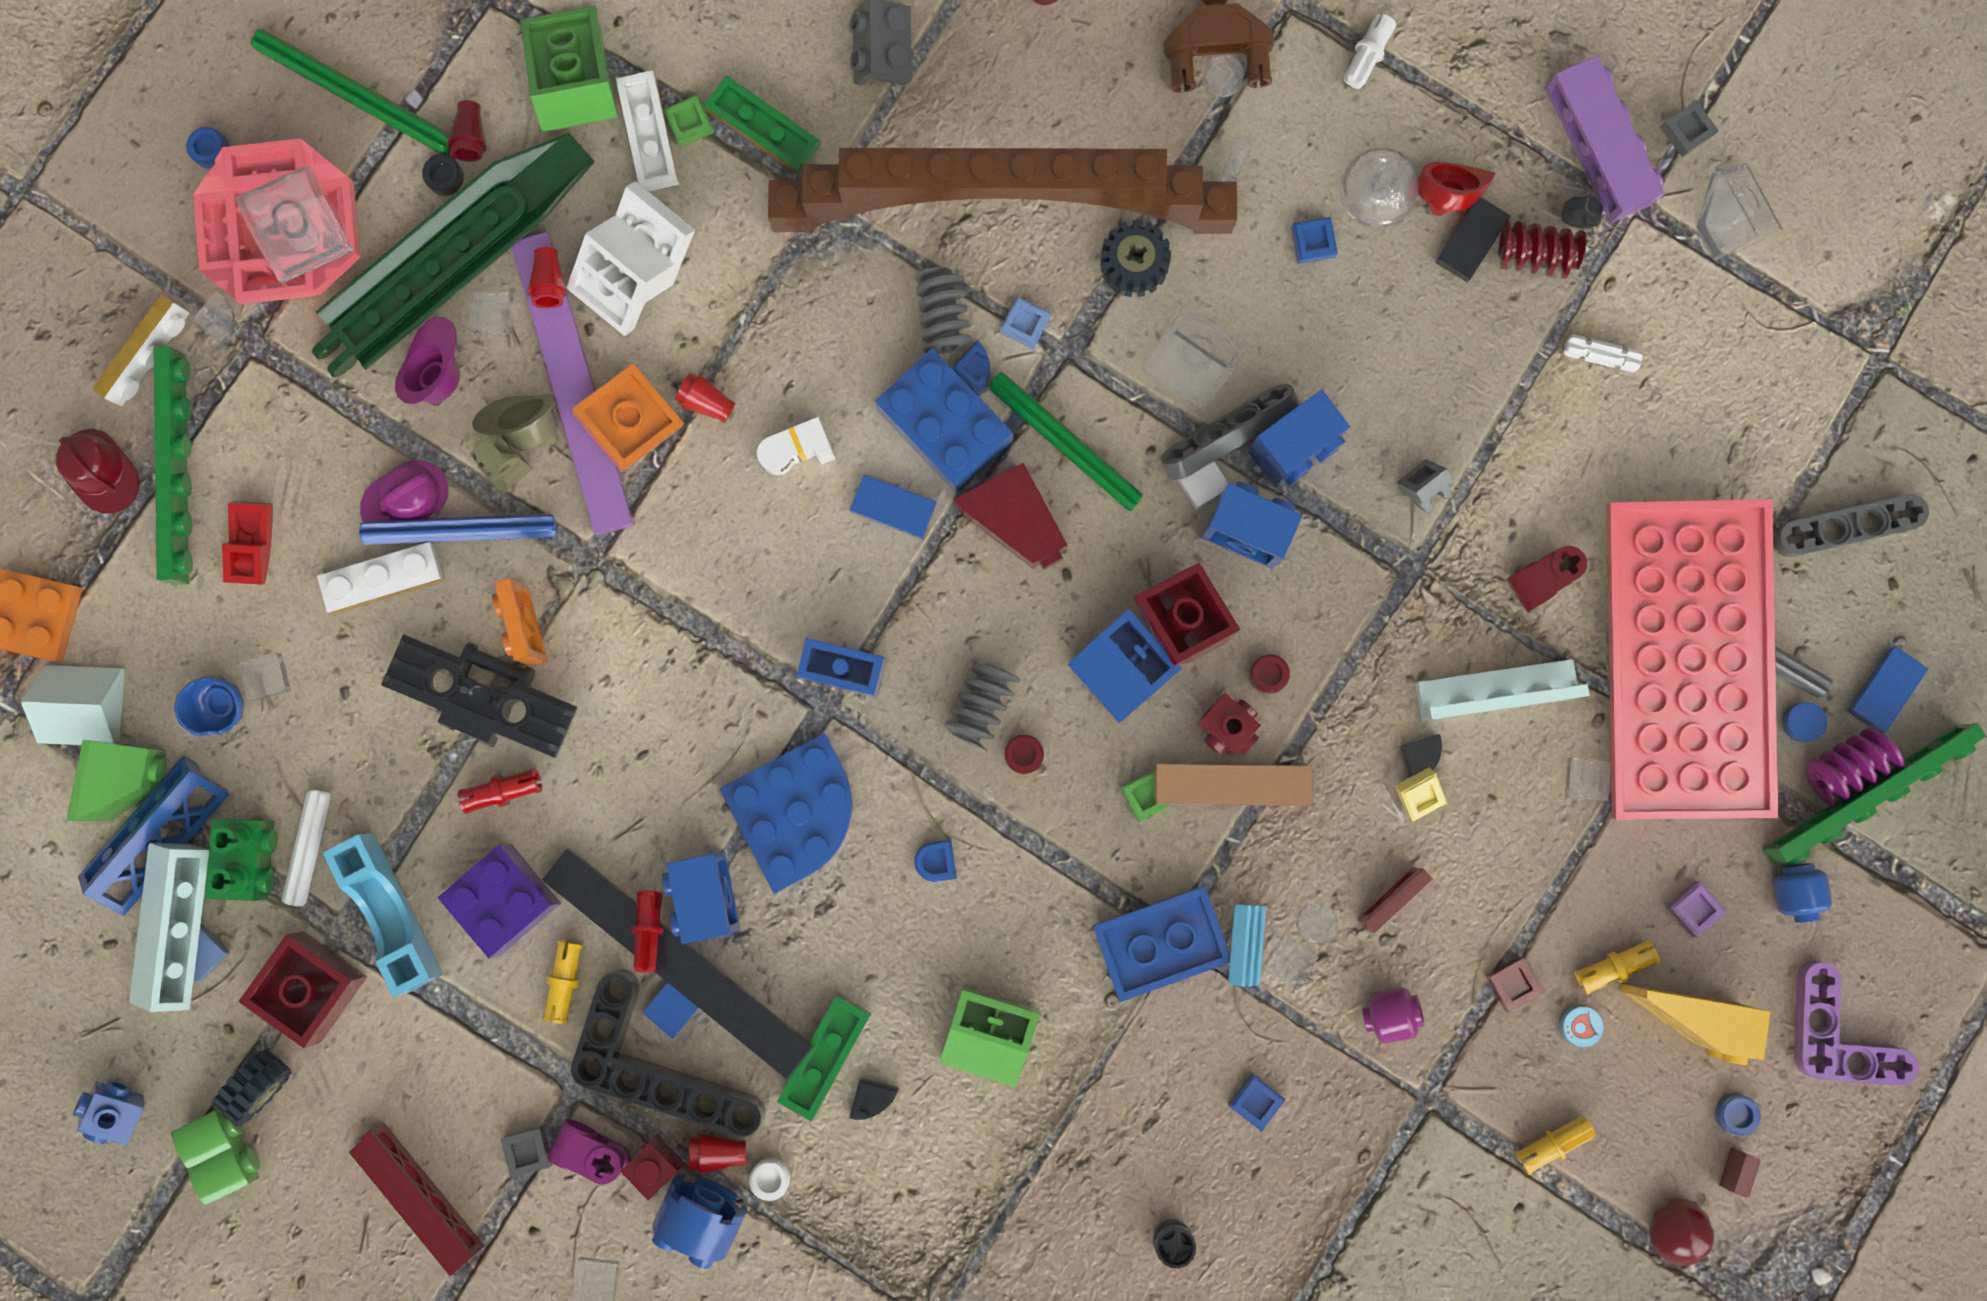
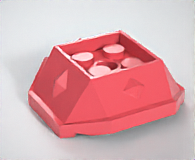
M301 138L222 147L214 160L215 165L204 176L193 194L199 271L240 304L321 295L360 258L354 182ZM286 222L285 229L280 234L274 235L277 225Z

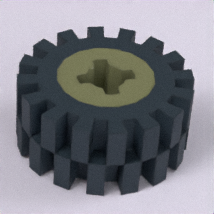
M1133 220L1130 227L1127 226L1126 222L1121 223L1119 230L1117 231L1113 228L1109 232V238H1105L1103 242L1101 272L1105 274L1104 280L1108 285L1112 283L1113 290L1117 293L1121 289L1125 290V296L1131 297L1132 292H1138V297L1145 296L1147 290L1153 293L1157 290L1158 284H1163L1166 274H1168L1171 260L1170 243L1167 238L1163 240V232L1159 228L1154 232L1152 230L1153 224L1146 222L1145 227L1139 226L1140 220ZM1133 252L1143 255L1139 257L1137 255H1134Z
M267 1048L257 1052L255 1057L252 1056L244 1066L239 1067L236 1070L237 1073L226 1081L227 1084L220 1088L217 1092L219 1094L213 1099L212 1105L237 1127L251 1120L255 1113L258 1114L263 1109V1106L273 1099L274 1094L281 1090V1086L287 1082L288 1077L292 1073L291 1069Z

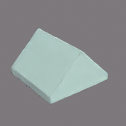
M44 665L21 700L37 743L82 745L83 740L119 743L125 669Z

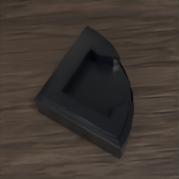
M1440 734L1400 746L1410 777L1428 767L1432 770L1436 768L1442 752Z
M860 1078L849 1119L865 1120L880 1114L891 1105L899 1088Z

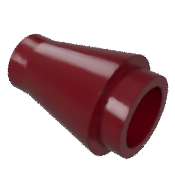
M471 100L458 102L456 116L447 141V145L451 149V155L460 161H478L487 149L481 119V106Z

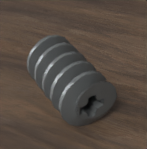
M944 267L926 268L918 271L915 274V280L920 284L916 289L917 295L922 298L918 302L919 310L925 313L920 317L921 326L927 328L922 332V339L929 343L924 347V353L929 352L933 348L938 354H945L958 350L962 345L971 342V336L963 335L959 332V330L970 326L969 321L958 319L957 316L968 311L967 305L956 304V300L966 296V291L954 289V285L964 281V275L952 274V270Z
M988 663L973 664L971 669L979 679L967 678L965 680V685L972 693H959L958 698L965 707L954 706L951 709L952 714L959 721H946L944 726L958 739L987 751L979 742L981 738H994V735L986 726L987 724L1000 725L1001 723L993 714V711L1007 710L1008 707L1000 700V697H1013L1015 693L1006 684L1008 681L1020 683L1021 679Z

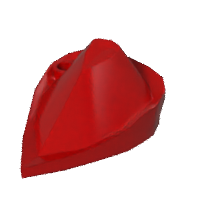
M1431 162L1424 165L1414 187L1422 199L1428 202L1431 213L1441 216L1448 211L1464 210L1476 203L1489 188L1496 173L1459 164Z

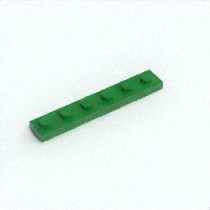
M154 347L156 580L172 585L189 584V574L193 569V558L190 551H188V535L191 534L193 527L192 518L188 512V496L192 492V482L187 474V458L191 455V442L187 436V420L191 415V406L186 397V382L190 379V366L186 356L173 348Z
M1978 723L1955 726L1903 759L1904 766L1901 768L1891 767L1889 775L1885 777L1878 775L1877 781L1872 785L1865 783L1863 790L1860 792L1853 791L1849 793L1850 797L1848 799L1838 800L1834 806L1827 807L1764 847L1763 850L1771 862L1793 865L1803 861L1811 855L1810 848L1820 842L1827 844L1841 837L1844 834L1842 828L1853 821L1860 823L1871 818L1878 812L1875 808L1886 800L1893 802L1904 797L1911 791L1908 786L1917 780H1929L1943 771L1941 765L1951 759L1954 761L1960 760L1976 751L1974 744L1987 737Z

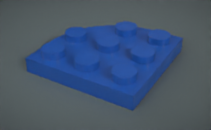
M825 733L720 788L774 894L806 878L827 864L837 853L847 834L853 810L851 786L847 774Z

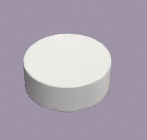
M765 1158L759 1161L751 1171L749 1178L752 1192L758 1198L765 1201H773L782 1197L791 1182L788 1166L777 1158Z

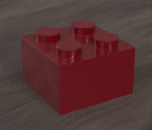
M304 931L286 934L238 1002L304 1049L322 1042L367 976Z

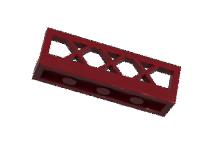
M385 1123L365 1133L360 1138L361 1141L349 1151L350 1155L449 1276L485 1247Z

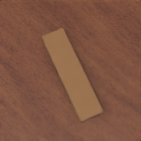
M1155 764L1154 805L1312 806V766Z

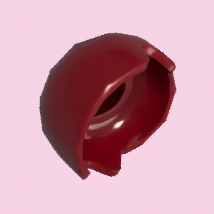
M1676 1198L1672 1199L1669 1205L1655 1211L1649 1235L1655 1251L1665 1261L1676 1266H1689L1703 1260L1710 1253L1714 1245V1229L1708 1214L1694 1201Z

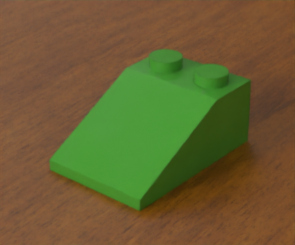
M596 6L521 19L530 97L542 132L617 118L614 90Z

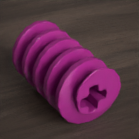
M1867 727L1860 732L1859 736L1853 735L1847 739L1846 743L1836 745L1833 751H1826L1820 755L1819 759H1812L1807 762L1805 771L1808 782L1814 792L1822 801L1830 806H1834L1833 793L1838 798L1846 800L1850 797L1847 786L1858 793L1863 790L1861 779L1872 785L1877 781L1874 770L1879 775L1885 777L1890 774L1889 764L1899 769L1904 766V760L1896 745L1885 734L1875 728Z

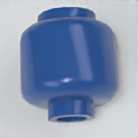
M1814 863L1780 867L1781 873L1776 875L1772 881L1778 911L1784 915H1793L1795 923L1820 920L1819 913L1828 910L1832 906L1827 874L1822 870L1815 869Z

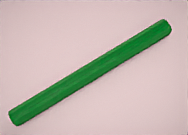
M264 29L256 30L251 38L250 44L256 51L440 154L446 155L451 150L447 145L449 133Z

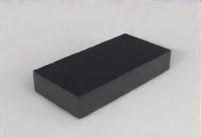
M1480 197L1476 203L1471 205L1435 263L1468 283L1502 231L1505 220H1509L1511 215Z

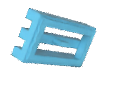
M1235 904L1228 977L1229 985L1260 986L1266 906Z

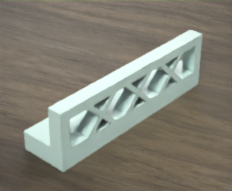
M1573 659L1415 683L1421 721L1590 696L1588 684L1578 685Z

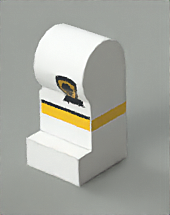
M819 417L767 437L761 441L757 449V458L764 470L776 476L784 475L791 469L793 464L814 456L818 457L821 465L835 460Z

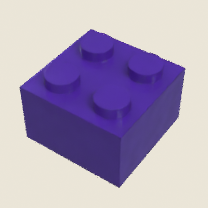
M499 844L437 897L488 959L505 953L561 904L512 844Z

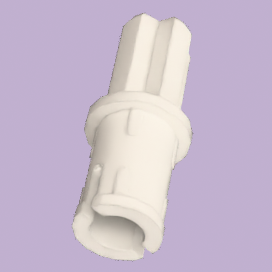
M1376 14L1363 40L1357 42L1355 46L1356 55L1344 75V82L1351 85L1352 88L1360 89L1366 83L1375 64L1382 61L1384 47L1397 26L1394 19L1390 16L1383 14L1381 18L1380 14Z

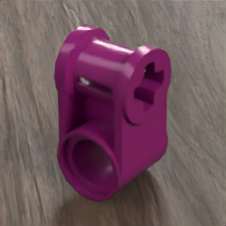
M565 1119L547 1159L562 1169L575 1172L594 1183L603 1185L609 1184L623 1175L620 1171L630 1162V1154L621 1143L597 1133L594 1129L581 1122ZM607 1155L611 1156L610 1164L614 1167L609 1171L604 1169L606 1162L602 1160Z

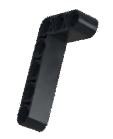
M626 970L610 973L599 981L571 1065L572 1078L578 1085L735 1136L746 1137L757 1131L765 1119L766 1113L764 1103L760 1098L620 1053L639 995V981L633 973ZM614 979H619L626 985L627 995L623 1000H617L610 993V984ZM600 1018H607L613 1023L614 1034L612 1038H604L599 1034L597 1024ZM587 1057H594L601 1063L602 1070L599 1077H594L587 1073L585 1069ZM625 1069H632L637 1072L640 1078L638 1088L631 1089L624 1084L622 1076ZM669 1081L675 1084L678 1089L677 1100L669 1101L661 1095L660 1086L662 1082ZM700 1094H710L714 1097L717 1103L715 1112L706 1113L701 1110L698 1105ZM748 1106L755 1114V1122L750 1125L740 1123L736 1117L737 1107Z

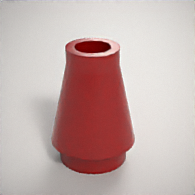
M539 247L534 250V262L527 294L531 297V303L539 308L550 309L559 307L563 304V298L567 295L558 261V251L552 247Z
M689 373L675 397V400L682 403V408L718 419L723 423H726L736 405L735 402L728 399L701 374L697 377Z
M700 1133V1137L689 1138L688 1170H698V1174L746 1165V1141H736Z

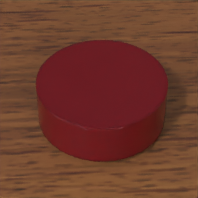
M1274 654L1259 657L1252 663L1249 670V679L1252 686L1264 694H1274L1281 691L1287 685L1290 678L1288 664L1284 659Z
M1018 735L1008 742L1005 748V761L1014 772L1029 774L1036 771L1042 764L1044 750L1041 743L1035 737Z

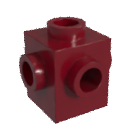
M1226 693L1221 695L1195 724L1207 735L1204 742L1220 756L1224 752L1232 756L1238 751L1244 755L1260 738L1255 734L1261 726L1255 720L1258 713L1244 700L1240 699L1236 703ZM1228 721L1235 725L1234 734L1229 733L1226 728Z

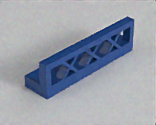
M183 755L78 875L83 895L125 916L143 894L146 866L135 868L134 858L139 852L148 850L149 843L187 844L229 796L228 790L202 775L197 763ZM198 785L213 794L205 805L188 808L187 797ZM184 818L185 828L179 835L161 838L160 828L166 821ZM131 879L132 889L121 901L105 893L113 882Z

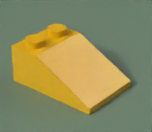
M1621 984L1620 991L1692 1044L1707 1048V1056L1739 1065H1748V1058L1764 1061L1771 1011L1740 1003Z

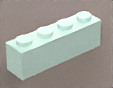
M149 843L129 1003L149 1012L190 1010L209 850L190 844Z

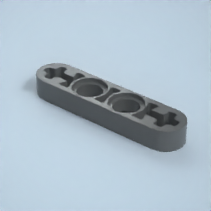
M1289 384L1274 386L1167 449L1161 455L1160 460L1168 477L1172 480L1186 478L1263 433L1300 405L1294 388Z
M1908 494L1801 518L1779 526L1773 535V545L1781 555L1797 557L1907 532L1924 525L1929 516V507L1920 496ZM1905 508L1912 509L1914 512V516L1909 518L1903 517L1891 521L1890 513ZM1865 511L1872 512L1878 519V527L1874 532L1866 531L1861 525L1860 518ZM1826 520H1833L1839 524L1841 534L1836 541L1829 540L1823 533V525ZM1809 531L1812 538L1800 541L1796 545L1795 543L1787 542L1786 536L1792 533L1795 535Z

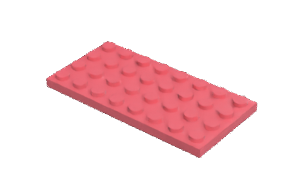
M1772 499L1607 503L1612 819L1778 818Z

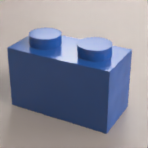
M806 638L796 677L804 681L877 698L886 659L883 656Z

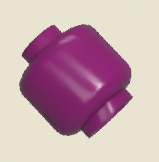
M1403 987L1372 993L1369 998V1008L1362 1009L1367 1032L1375 1031L1377 1039L1382 1043L1414 1039L1419 1033V1027H1425L1418 995L1412 996L1410 991Z

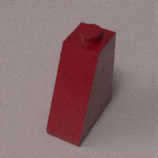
M1024 463L954 499L955 507L961 515L1032 569L1041 565L1043 570L1064 559L1062 553L1067 551L1068 545Z

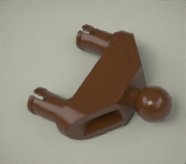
M1202 0L1204 5L1198 6L1172 31L1163 44L1164 54L1171 64L1172 91L1181 93L1182 77L1184 78V92H1189L1196 88L1193 57L1204 55L1243 53L1247 56L1248 86L1257 88V81L1259 80L1260 88L1271 85L1269 52L1272 51L1274 46L1272 31L1264 22L1238 3L1226 4L1228 0Z

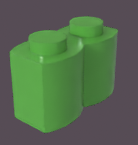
M218 1110L171 1132L176 1151L188 1169L192 1186L204 1206L259 1179L257 1171L260 1168L259 1159L254 1150L247 1148L242 1142L243 1125L235 1126Z

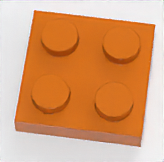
M634 363L571 410V414L621 473L673 435L684 424Z
M0 569V649L63 663L83 588Z
M510 578L494 582L497 594L492 595V602L499 618L503 617L507 632L502 633V641L507 655H513L515 661L531 666L548 663L529 587Z

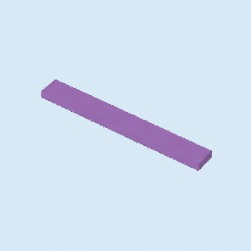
M543 232L521 239L512 246V250L595 535L599 536L635 524L619 469L571 414L573 407L596 390L568 294L563 298L561 306L550 309L534 306L531 303V297L527 294L534 262V250L539 247L554 248L550 234Z

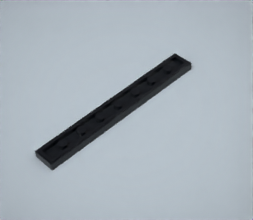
M566 849L542 881L634 955L636 934L631 933V928L635 926L637 902L574 851ZM661 923L660 927L664 929L662 935H658L656 969L654 972L784 1078L790 1079L814 1046L689 944H681L680 937H675L673 932Z

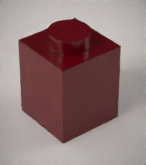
M657 1134L620 1172L649 1201L680 1170L685 1162Z

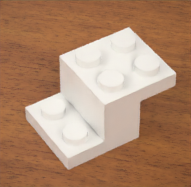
M635 181L626 186L616 215L585 234L566 288L617 331L626 336L635 329L644 304L673 285L695 229Z

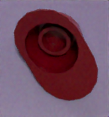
M86 429L70 437L59 439L61 445L56 453V467L59 474L84 504L90 509L103 514L118 513L132 504L137 497L140 487L138 473L132 462L110 436L100 430Z

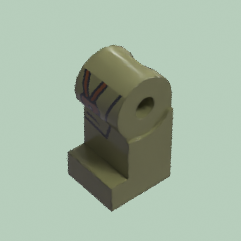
M496 433L483 439L470 454L478 464L479 469L499 492L503 494L533 469L510 443Z

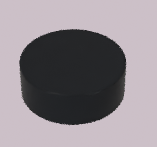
M438 154L426 161L423 166L422 177L431 191L441 196H448L456 193L461 188L464 181V172L453 157Z
M1590 197L1570 198L1563 205L1562 221L1578 228L1595 227L1601 223L1603 205Z

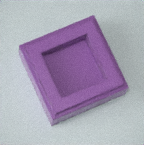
M1701 881L1692 883L1666 906L1693 937L1697 938L1727 912Z

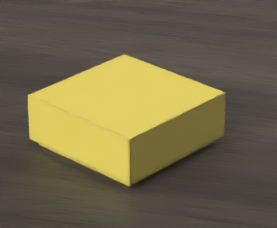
M1430 767L1395 785L1406 815L1412 822L1447 803L1437 775Z

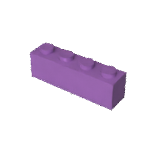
M1597 55L1556 73L1545 87V90L1600 203L1603 205L1610 224L1652 206L1665 193L1663 190V180L1658 170L1652 168L1646 155V145L1643 138L1635 133L1630 123L1627 105L1623 100H1619L1613 88V78L1610 70L1602 65Z

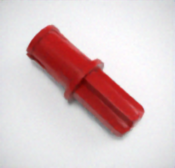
M653 890L637 892L635 926L631 928V933L636 934L633 964L636 972L650 973L656 969L658 935H662L664 929L660 927L662 892Z

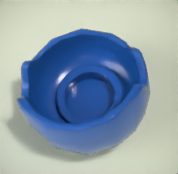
M205 676L191 681L176 695L174 712L179 724L192 735L200 737L223 734L231 730L243 717L244 700L238 687L224 677Z

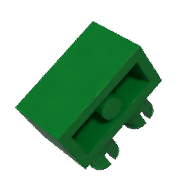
M211 818L205 899L240 901L268 899V893L272 891L275 879L274 871L270 869L271 855L275 851L278 841L277 831L274 829V821Z

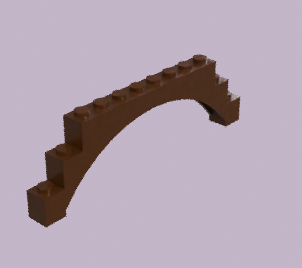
M839 148V164H803V180H769L768 219L773 232H812L813 228L827 222L867 211L908 204L967 199H1030L1100 205L1165 219L1192 229L1193 234H1232L1237 221V182L1203 181V166L1167 165V149Z

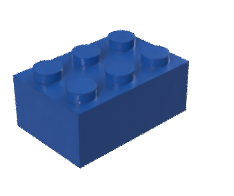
M933 348L875 400L877 411L956 494L1013 442V432Z

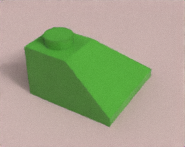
M83 740L66 820L113 821L146 798L162 781L167 767L166 760L164 759L166 750L118 742Z

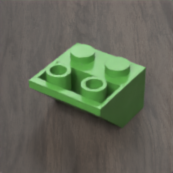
M963 986L940 1064L1016 1087L1039 1019V1009Z

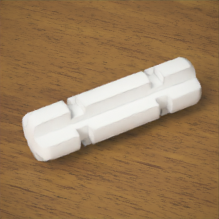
M1576 334L1570 335L1564 346V354L1568 357L1579 359V357L1583 356L1584 361L1615 368V365H1619L1621 370L1629 372L1638 370L1643 358V353L1640 350L1629 347L1627 350H1623L1621 345L1596 339L1587 341L1586 337Z

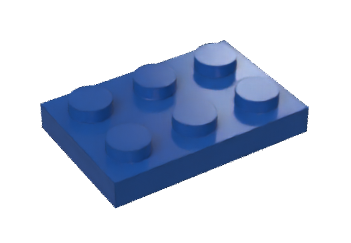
M1205 886L1092 925L1119 1002L1230 963V953Z

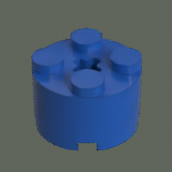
M677 1175L672 1179L652 1223L654 1231L652 1242L661 1249L668 1251L676 1250L689 1256V1261L697 1267L709 1269L713 1262L726 1258L747 1213V1207L743 1204L739 1208L735 1204L738 1196L719 1183L697 1176L694 1183L683 1182L686 1175Z

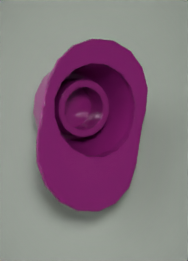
M434 317L426 321L416 333L395 380L396 395L404 403L416 404L425 401L431 405L439 406L457 388L460 381V370L454 356L457 345V331L453 323L447 318Z
M411 460L391 469L384 476L373 482L364 492L360 502V516L363 522L432 518L444 507L448 498L449 485L445 475L436 465L419 460Z

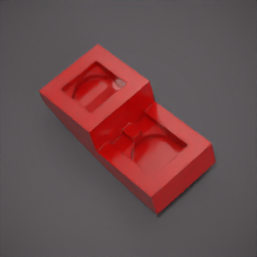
M242 501L228 503L229 542L222 544L224 583L265 584L271 551L273 503Z

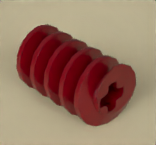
M1506 219L1498 246L1500 268L1505 269L1509 261L1514 259L1516 271L1520 272L1524 264L1530 262L1531 273L1536 274L1541 264H1545L1546 276L1551 277L1556 267L1559 266L1561 267V278L1567 279L1571 270H1578L1583 262L1587 244L1586 232L1579 230L1573 236L1571 229L1563 228L1558 233L1554 226H1547L1542 232L1540 224L1533 223L1527 229L1525 222L1517 221L1511 228L1510 221Z

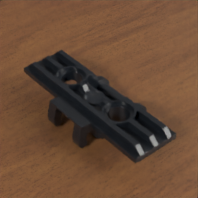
M403 634L381 683V686L441 710L442 712L437 722L442 727L452 731L458 730L477 738L481 743L490 747L496 745L498 738L495 737V734H498L553 758L557 757L578 709L575 705L530 687L535 675V669L528 666L523 669L478 650V645L471 642L466 644L460 657H457ZM472 665H475L515 683L510 687L507 694L478 683L476 680L469 678L468 674ZM440 670H448L453 676V684L446 692H438L433 685V678ZM522 701L526 708L524 718L516 723L510 722L508 718L512 706L516 702Z

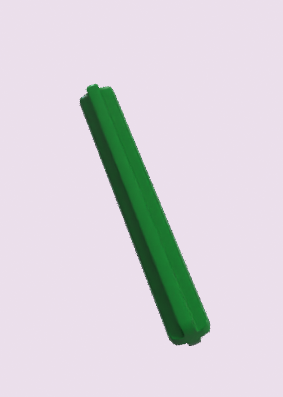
M1004 372L998 373L991 380L989 389L1125 509L1132 511L1141 502L1143 494Z

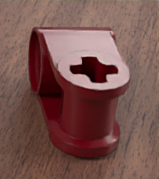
M1564 546L1542 559L1530 563L1505 580L1525 610L1529 612L1557 595V592L1579 579L1587 569V558L1579 548ZM1568 559L1571 566L1566 571L1561 572L1558 565L1563 560Z

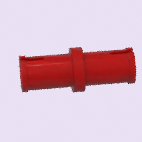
M531 768L528 771L508 777L497 775L491 777L490 782L467 789H460L457 796L459 799H465L459 801L460 808L463 813L469 814L472 811L496 804L499 807L509 805L510 800L533 793H540L543 790V786L541 783L536 784L537 781H541L540 774L536 768Z

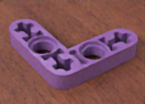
M1810 961L1802 965L1797 975L1794 1059L1798 1070L1804 1075L1820 1080L1907 1085L1912 1082L1918 1074L1919 1066L1915 1056L1908 1050L1892 1046L1839 1043L1840 974L1833 965L1825 962ZM1820 973L1826 976L1827 980L1826 983L1819 984L1818 986L1812 983L1811 979L1812 976L1819 975ZM1810 996L1827 998V1003L1810 1001ZM1820 1008L1825 1012L1827 1022L1823 1029L1814 1031L1809 1025L1808 1018L1813 1010ZM1809 1036L1825 1039V1044L1808 1041ZM1854 1052H1860L1865 1058V1067L1858 1074L1851 1073L1847 1067L1848 1057ZM1816 1054L1824 1056L1823 1063H1819L1816 1066L1809 1064V1056L1813 1057ZM1878 1060L1883 1062L1901 1061L1903 1062V1069H1898L1895 1072L1886 1068H1878Z

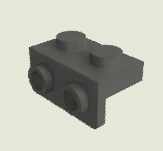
M866 0L853 11L849 24L850 31L853 33V51L850 58V67L854 71V84L863 85L870 79L906 85L912 81L911 6L884 0Z

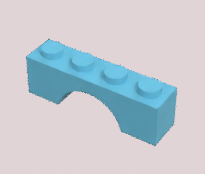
M358 834L323 852V856L339 888L354 900L370 926L377 948L375 962L392 997L407 994L442 976L443 973L375 834Z

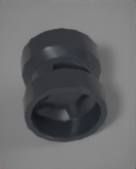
M1167 1219L1155 1228L1153 1245L1159 1260L1164 1265L1180 1269L1187 1266L1194 1259L1196 1243L1189 1227L1184 1222L1177 1219Z

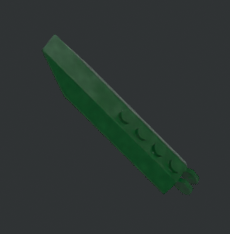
M570 133L494 161L315 311L332 331L314 346L311 351L312 354L319 360L327 358L343 342L347 349L328 366L327 370L331 376L336 378L343 375L356 364L357 360L367 370L539 225L595 161Z

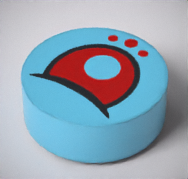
M1573 1006L1568 1008L1561 1016L1560 1031L1563 1037L1571 1044L1579 1047H1589L1596 1044L1603 1034L1604 1025L1602 1018L1595 1010L1589 1007Z

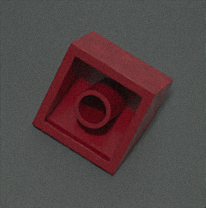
M1200 562L1133 597L1174 666L1198 659L1224 645L1241 630Z

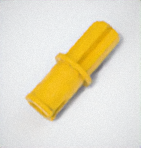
M1580 1116L1553 1132L1546 1130L1544 1132L1546 1136L1521 1150L1515 1151V1155L1520 1164L1523 1163L1525 1172L1531 1175L1532 1172L1557 1158L1561 1160L1566 1159V1153L1593 1139L1596 1133L1590 1121L1585 1116Z

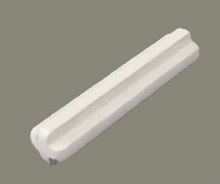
M311 789L306 793L282 896V902L287 905L304 906L306 904L331 798L330 793L326 791Z

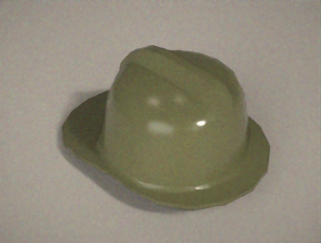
M551 394L513 396L494 401L476 414L472 421L473 429L479 434H499L520 451L555 444L559 439L556 431V418L552 411L555 397Z

